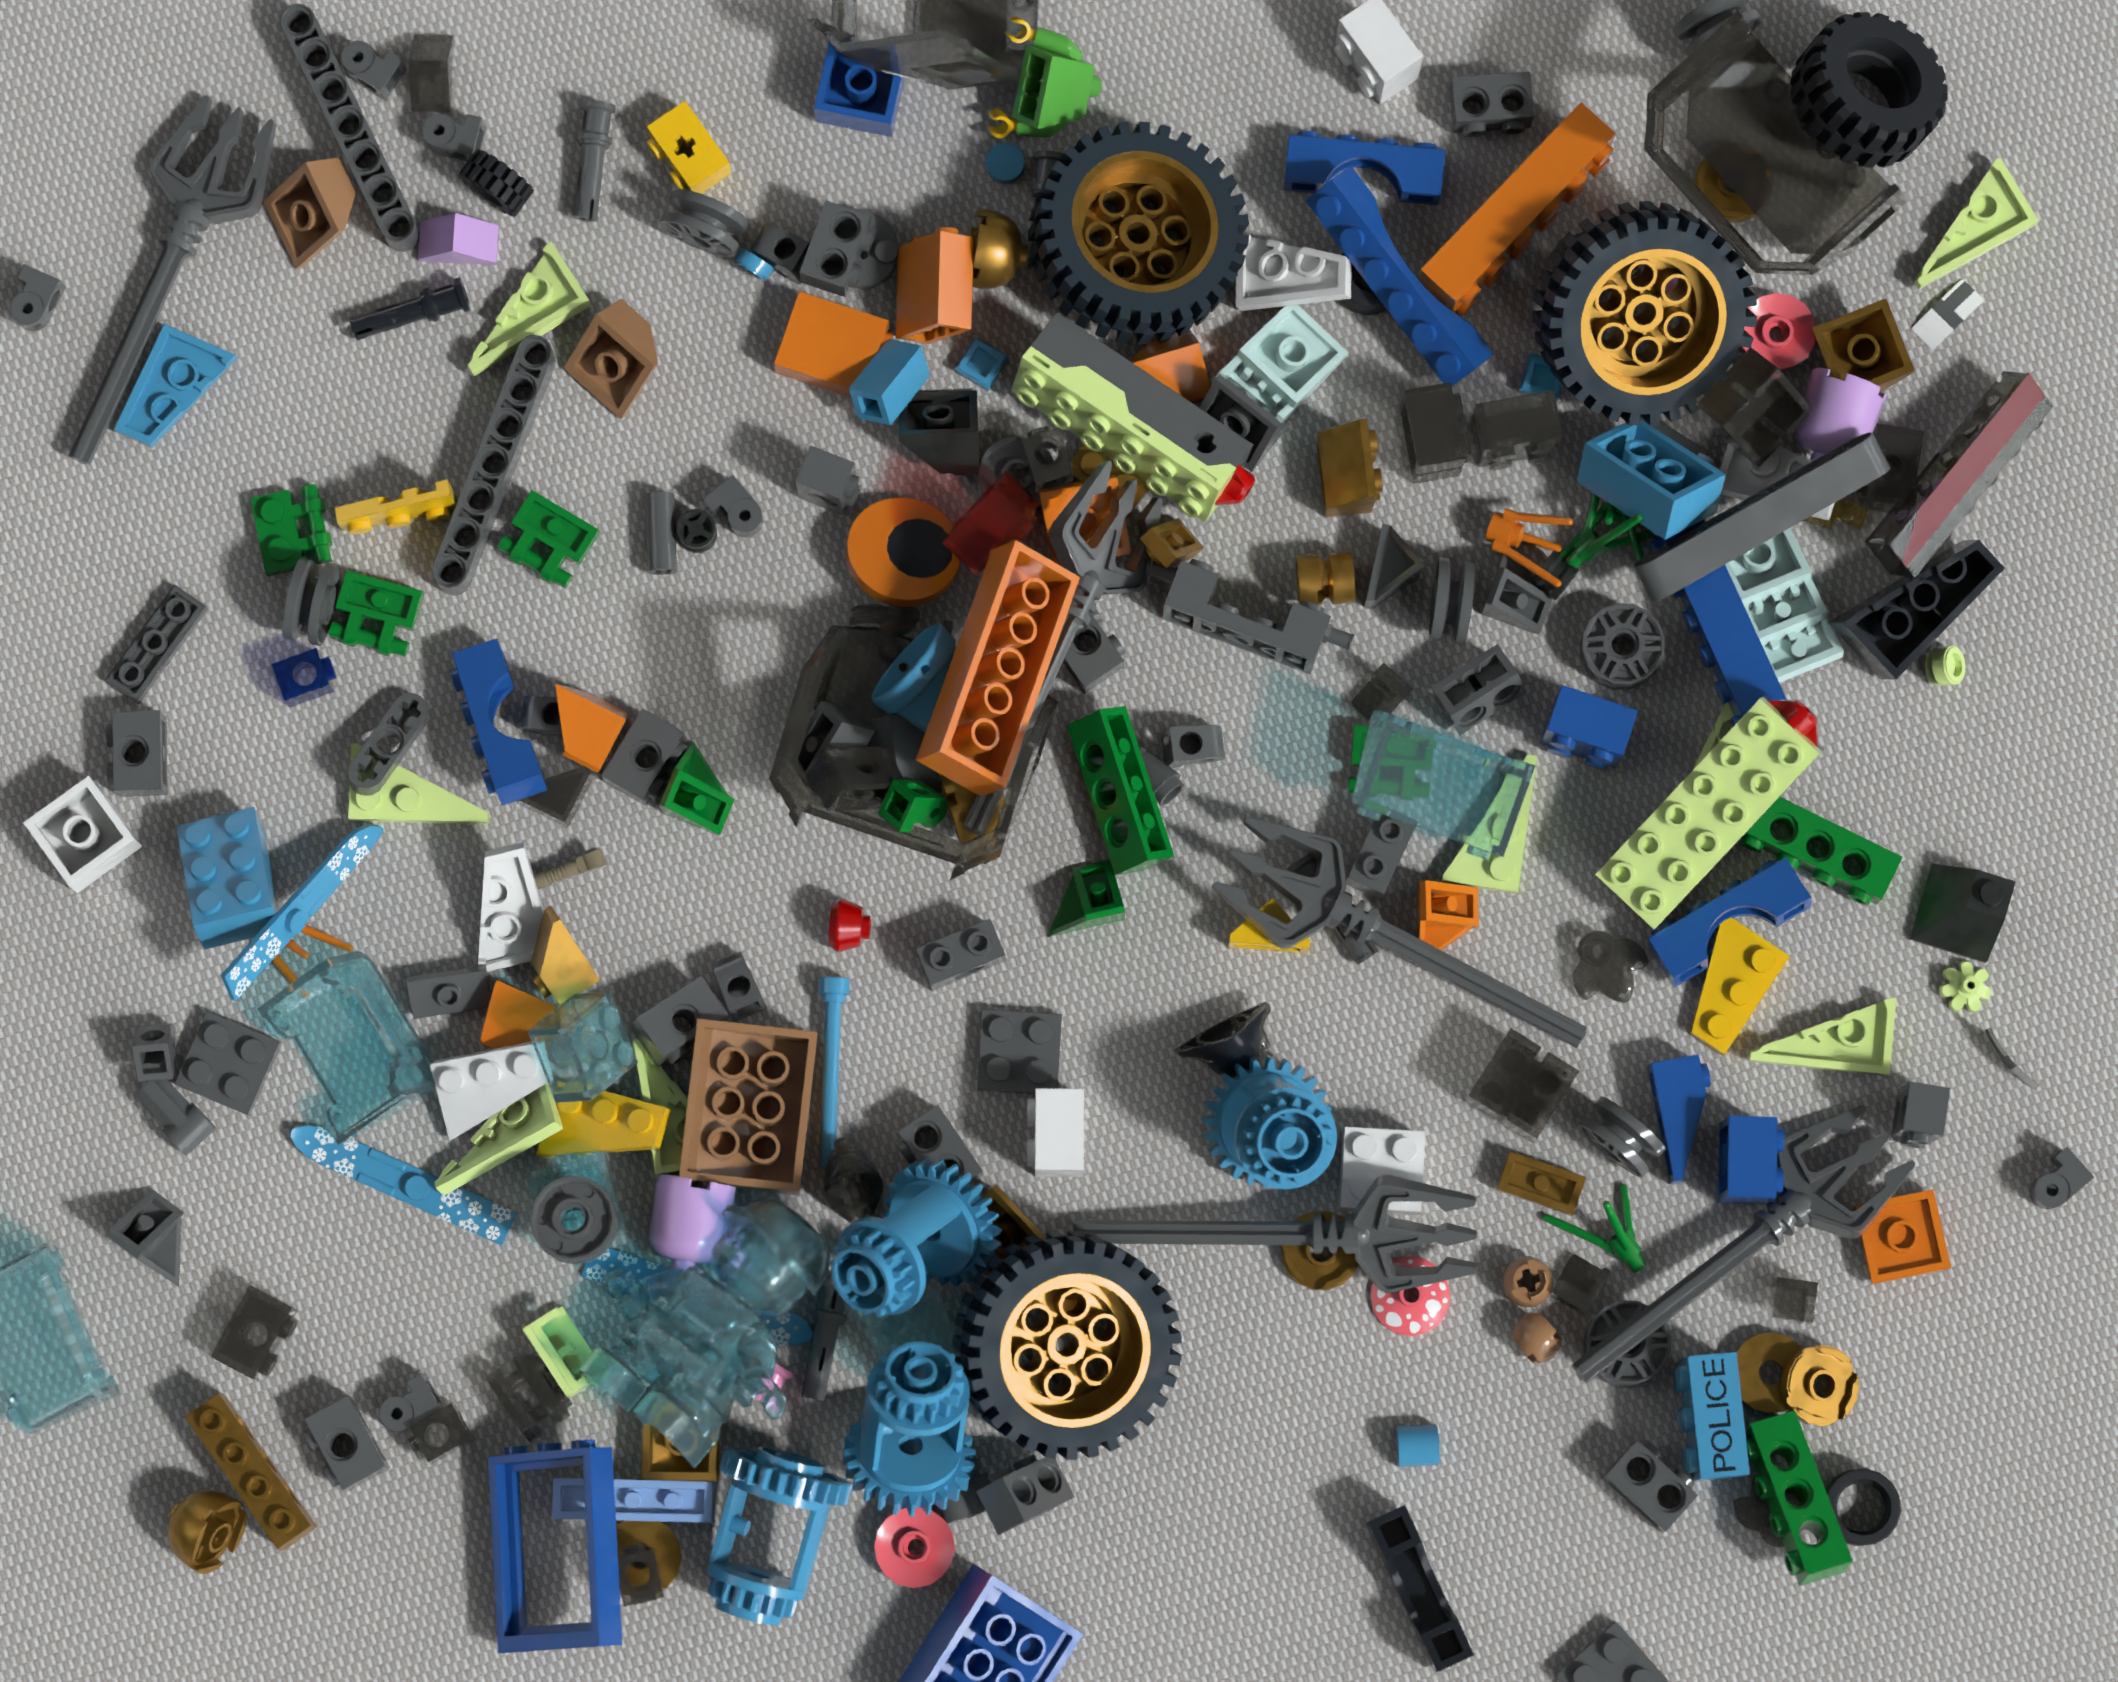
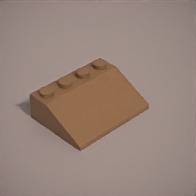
M697 1018L679 1177L691 1178L693 1182L707 1184L714 1182L740 1189L800 1196L818 1032Z

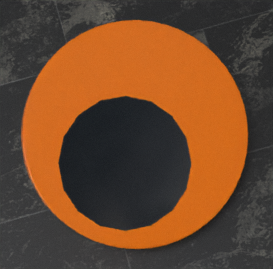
M897 497L878 501L867 507L857 516L849 531L845 556L851 576L864 592L874 599L889 605L913 607L935 600L950 587L960 564L961 545L954 526L942 512L923 501Z

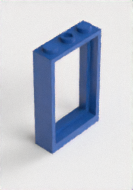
M596 1440L571 1441V1449L562 1450V1443L537 1444L538 1452L529 1453L528 1446L504 1447V1455L488 1456L498 1653L623 1645L612 1447H596ZM583 1466L591 1622L527 1627L519 1471Z

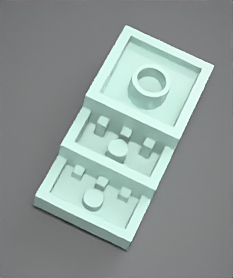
M1299 305L1285 306L1239 349L1238 354L1210 380V385H1212L1219 374L1229 375L1280 417L1287 420L1348 356L1349 352ZM1202 402L1195 403L1194 405L1199 408Z
M1790 528L1725 564L1779 683L1843 657L1844 650L1833 628L1828 624V610L1811 578L1812 570Z

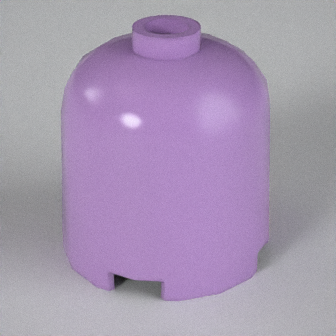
M1813 369L1795 423L1794 434L1797 443L1803 450L1812 454L1810 461H1814L1857 436L1868 432L1873 433L1887 394L1879 392V386L1847 373L1845 380L1828 377L1830 369Z
M659 1175L658 1182H656L650 1227V1243L653 1249L660 1256L672 1259L671 1267L695 1271L696 1263L708 1264L717 1260L723 1253L726 1245L736 1197V1187L709 1182V1184H703L702 1188L691 1187V1178Z

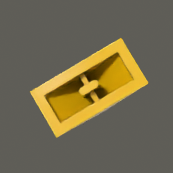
M1273 898L1259 909L1285 924L1292 920ZM1246 920L1230 934L1228 948L1308 953L1310 940L1307 938L1290 949H1281Z

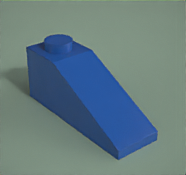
M1699 1054L1653 1062L1647 1066L1661 1142L1666 1148L1664 1157L1670 1185L1678 1184L1683 1180L1706 1097L1705 1087L1711 1086L1708 1066L1706 1063L1700 1064Z

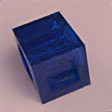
M317 648L271 664L283 699L289 708L335 692L331 680L336 679L337 675L329 656L322 658ZM305 668L315 669L316 678L311 684L300 685L297 683V676L301 670Z

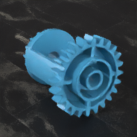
M1271 1056L1266 1057L1264 1067H1261L1254 1057L1250 1058V1070L1247 1071L1239 1064H1236L1237 1076L1234 1078L1223 1073L1221 1076L1226 1086L1223 1089L1218 1086L1211 1087L1212 1091L1218 1096L1217 1100L1204 1102L1213 1111V1115L1201 1117L1203 1123L1212 1126L1211 1130L1203 1133V1138L1208 1141H1216L1208 1149L1209 1153L1212 1156L1223 1153L1217 1164L1222 1169L1233 1164L1230 1176L1237 1179L1245 1172L1244 1181L1250 1186L1256 1179L1264 1188L1269 1186L1277 1189H1294L1305 1186L1317 1179L1332 1161L1337 1145L1336 1125L1330 1112L1332 1107L1321 1101L1327 1093L1322 1088L1312 1090L1317 1079L1310 1075L1302 1080L1305 1069L1298 1065L1290 1072V1061L1285 1058L1276 1068L1275 1061Z
M930 1158L925 1159L921 1163L915 1161L894 1176L895 1181L887 1185L886 1188L890 1194L883 1198V1202L890 1208L883 1212L885 1219L864 1217L844 1229L838 1239L837 1246L832 1250L836 1257L830 1261V1265L832 1266V1280L835 1288L848 1305L863 1312L864 1315L874 1312L877 1317L901 1314L909 1310L921 1299L925 1290L926 1280L929 1281L937 1276L940 1285L951 1281L953 1286L956 1287L963 1281L966 1284L970 1283L978 1272L983 1274L990 1269L986 1263L996 1256L994 1252L1001 1247V1243L994 1237L1000 1234L1002 1229L992 1224V1221L999 1217V1214L988 1211L987 1206L993 1200L991 1198H981L979 1194L982 1191L983 1185L978 1184L973 1187L970 1184L971 1173L968 1172L962 1177L959 1176L958 1165L954 1164L946 1169L944 1159H940L934 1164Z
M907 1341L898 1348L891 1347L889 1354L881 1357L870 1371L867 1380L864 1410L860 1414L859 1424L852 1423L850 1434L845 1437L843 1465H846L845 1477L853 1479V1491L864 1489L863 1501L865 1502L877 1498L878 1510L883 1509L887 1504L893 1505V1515H897L901 1507L907 1508L910 1517H914L916 1508L919 1507L927 1515H931L932 1504H936L940 1509L945 1510L947 1498L957 1502L960 1490L967 1491L969 1479L973 1478L976 1450L971 1449L972 1436H964L970 1396L969 1382L962 1365H958L954 1361L955 1355L953 1353L948 1354L940 1345H934L925 1341L910 1343Z
M758 1447L757 1452L740 1448L725 1449L719 1469L725 1475L732 1476L733 1478L706 1571L712 1577L707 1594H710L712 1598H716L714 1607L732 1616L768 1625H780L783 1616L791 1618L797 1600L805 1599L830 1506L847 1505L852 1488L851 1482L845 1478L838 1477L837 1474L826 1472L824 1470L825 1466L822 1463L795 1453L768 1447ZM748 1493L777 1503L810 1510L792 1578L755 1566L729 1561L736 1534L746 1536L750 1529L751 1522L741 1518Z

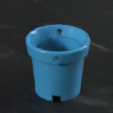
M941 623L928 627L899 654L881 677L872 695V700L876 706L888 714L897 713L923 733L927 730L956 649L954 637ZM901 663H905L907 666L904 672L899 670Z

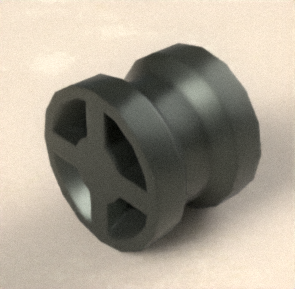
M691 509L679 517L676 525L677 535L681 545L687 551L694 554L704 553L715 545L717 528L712 516L708 512L701 509Z
M1553 551L1541 568L1559 579L1561 586L1555 587L1536 574L1530 582L1535 586L1546 588L1549 591V596L1556 601L1574 579L1579 569L1574 565L1567 566L1561 561V556Z

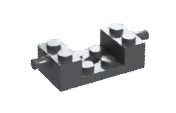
M1191 559L1190 563L1181 560L1179 567L1165 568L1154 561L1151 564L1148 576L1168 582L1171 586L1163 611V620L1310 675L1322 643L1329 642L1349 650L1353 641L1354 634L1344 632L1329 624L1331 616L1324 614L1325 608L1318 604L1303 601L1302 605L1293 602L1283 631H1279L1276 629V623L1255 616L1253 620L1239 616V610L1228 604L1217 602L1216 607L1212 606L1211 602L1216 591L1218 574L1212 572L1213 567L1196 559Z

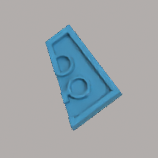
M164 324L114 430L120 435L153 448L238 359L237 356Z

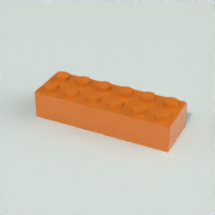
M1580 102L1420 269L1418 280L1438 301L1455 314L1458 312L1462 316L1465 315L1477 302L1478 298L1476 296L1480 292L1481 287L1484 284L1488 288L1492 287L1505 272L1503 267L1507 264L1508 259L1512 257L1514 260H1517L1531 245L1529 240L1533 237L1535 231L1538 229L1543 233L1558 216L1556 212L1561 207V204L1565 202L1570 205L1584 189L1582 185L1587 180L1588 175L1591 174L1597 177L1609 164V157L1615 150L1612 147V143L1616 133Z
M1017 540L991 550L916 761L981 797L1006 788L1080 579L1079 576Z

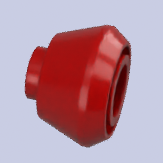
M840 898L832 903L828 938L829 946L835 952L840 953L860 947L862 939H870L871 915H864V907L844 898Z

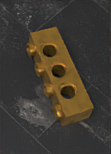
M217 1393L185 1416L190 1426L277 1550L285 1551L317 1527L226 1395Z

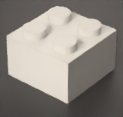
M1368 0L1339 19L1335 41L1337 46L1334 47V50L1346 67L1351 65L1359 76L1357 83L1368 98L1374 96L1380 105L1418 80L1423 56L1383 0Z
M87 776L23 822L68 886L77 893L143 847L102 789L90 776Z
M1036 1089V1099H1028L1027 1126L1035 1127V1139H1027V1167H1035V1177H1083L1084 1089Z
M1344 1127L1342 1131L1338 1211L1355 1212V1208L1370 1186L1381 1175H1392L1423 1183L1426 1131ZM1393 1201L1389 1203L1387 1214L1419 1216L1422 1212V1202Z

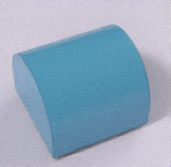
M1437 1424L1395 1427L1398 1467L1439 1465L1440 1453Z

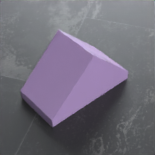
M458 213L420 221L418 261L497 265L499 225Z

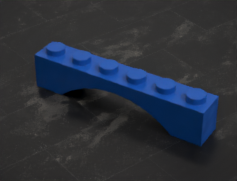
M1352 166L1331 179L1305 200L1309 208L1447 389H1450L1494 355L1472 324L1456 315L1438 301L1411 272L1385 229L1374 195Z

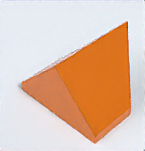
M1191 330L1181 336H1178L1177 332L1173 333L1169 340L1158 342L1157 338L1153 339L1129 360L1192 404L1202 402L1211 387L1200 344Z
M555 683L564 743L562 755L598 773L626 721V711L590 692Z
M1428 880L1419 881L1416 887L1417 938L1442 950L1470 929L1479 927L1478 887Z

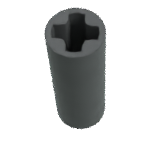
M665 491L645 494L647 573L653 575L674 574L677 572L674 493Z

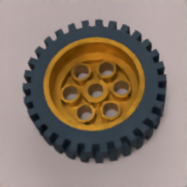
M1139 121L1133 133H1130L1129 122H1122L1116 125L1112 134L1107 125L1098 128L1093 138L1089 134L1081 137L1075 147L1071 145L1063 153L1060 160H1057L1035 199L1036 203L1031 210L1029 221H1033L1028 230V241H1033L1034 244L1029 251L1031 262L1041 261L1035 271L1038 281L1041 282L1049 278L1051 282L1045 290L1048 298L1053 300L1058 295H1061L1064 299L1058 310L1067 317L1075 309L1081 314L1075 324L1084 330L1090 320L1099 324L1095 335L1104 339L1111 329L1117 331L1116 342L1127 343L1132 334L1137 333V344H1148L1155 333L1158 342L1169 340L1175 330L1178 336L1187 333L1193 324L1198 326L1218 306L1237 278V273L1243 266L1246 255H1243V252L1248 246L1249 235L1243 233L1249 225L1248 214L1238 215L1245 205L1243 195H1230L1238 184L1234 176L1231 174L1222 179L1220 173L1225 167L1222 160L1218 157L1210 164L1204 159L1210 149L1201 142L1196 151L1187 146L1192 136L1181 132L1177 140L1169 138L1172 128L1161 124L1157 132L1151 134L1150 122ZM1141 200L1152 202L1156 210L1146 209L1142 205ZM1103 203L1113 204L1117 208L1118 213L1108 212L1104 208ZM1165 230L1177 233L1180 241L1169 239ZM1127 233L1138 235L1143 244H1136L1130 241ZM1089 236L1099 237L1104 242L1105 247L1095 246L1090 241ZM1151 264H1160L1165 268L1167 274L1161 275L1156 273ZM1119 266L1124 268L1128 272L1129 277H1120L1115 273L1113 267Z
M1639 201V210L1634 208L1629 202L1618 204L1619 216L1614 215L1606 208L1597 212L1601 221L1600 224L1595 226L1588 218L1580 222L1578 225L1584 234L1578 239L1568 232L1561 239L1569 247L1563 255L1553 249L1548 259L1556 266L1554 271L1551 272L1542 268L1538 278L1547 289L1546 291L1535 289L1533 300L1542 308V310L1532 311V322L1540 329V331L1534 332L1536 343L1543 349L1540 354L1544 362L1551 368L1550 371L1581 403L1583 402L1591 411L1598 415L1601 412L1607 419L1618 422L1621 417L1628 425L1639 426L1640 416L1649 425L1660 424V413H1663L1671 422L1682 419L1679 407L1684 406L1693 414L1702 409L1697 398L1704 395L1712 402L1719 396L1713 386L1720 380L1728 387L1733 381L1734 377L1727 369L1731 364L1740 369L1742 368L1746 358L1738 352L1739 346L1751 349L1754 339L1744 328L1756 327L1757 316L1747 308L1757 306L1756 294L1748 288V286L1754 284L1751 275L1742 268L1745 266L1742 258L1722 236L1703 220L1696 218L1691 212L1682 208L1678 211L1671 204L1662 202L1660 207L1657 208L1651 201ZM1644 264V270L1641 275L1631 278L1632 270L1637 265ZM1678 278L1677 286L1672 291L1665 292L1666 284L1671 279ZM1612 288L1611 297L1607 301L1599 303L1601 293L1606 289ZM1642 302H1647L1644 312L1638 316H1633L1635 307ZM1675 316H1681L1679 324L1675 328L1667 330L1669 321ZM1615 326L1614 334L1607 340H1601L1603 332L1607 328ZM1644 340H1649L1647 349L1642 353L1636 354L1638 344Z
M1058 1231L1046 1232L1045 1240L1036 1235L1024 1238L1026 1243L1024 1248L1014 1243L1004 1248L1008 1255L1005 1260L1002 1261L994 1256L986 1263L993 1270L987 1277L978 1272L973 1278L972 1282L979 1286L975 1295L965 1291L961 1302L969 1307L967 1314H956L954 1324L962 1329V1335H953L952 1346L961 1355L960 1357H955L954 1361L958 1365H962L968 1379L971 1396L969 1402L975 1410L983 1415L982 1418L1010 1441L1017 1443L1023 1449L1032 1453L1036 1450L1044 1457L1056 1459V1453H1058L1066 1460H1078V1452L1083 1453L1088 1458L1100 1456L1099 1446L1105 1447L1110 1452L1120 1448L1117 1437L1123 1435L1130 1441L1137 1437L1139 1433L1133 1425L1139 1420L1149 1426L1156 1418L1148 1412L1151 1405L1155 1403L1163 1408L1169 1399L1160 1393L1163 1384L1174 1388L1177 1379L1168 1370L1170 1365L1180 1366L1181 1354L1173 1350L1172 1345L1182 1343L1181 1332L1172 1327V1323L1179 1321L1177 1311L1167 1305V1302L1172 1300L1168 1291L1157 1284L1160 1282V1279L1154 1272L1145 1268V1264L1111 1242L1108 1243L1100 1237L1089 1234V1237H1086L1080 1232L1068 1231L1067 1236H1064ZM1071 1293H1077L1078 1301L1076 1306L1070 1311H1064L1063 1301L1066 1296ZM1034 1308H1040L1041 1316L1039 1321L1033 1326H1027L1025 1320L1028 1312ZM1106 1318V1330L1101 1335L1094 1336L1092 1331L1093 1325L1097 1320ZM1069 1333V1345L1064 1350L1056 1351L1055 1343L1057 1338L1061 1334ZM1026 1348H1032V1360L1027 1365L1019 1366L1018 1357L1020 1353ZM1093 1358H1099L1100 1366L1097 1372L1086 1376V1364ZM1056 1373H1062L1063 1381L1060 1387L1049 1391L1048 1381L1051 1376Z

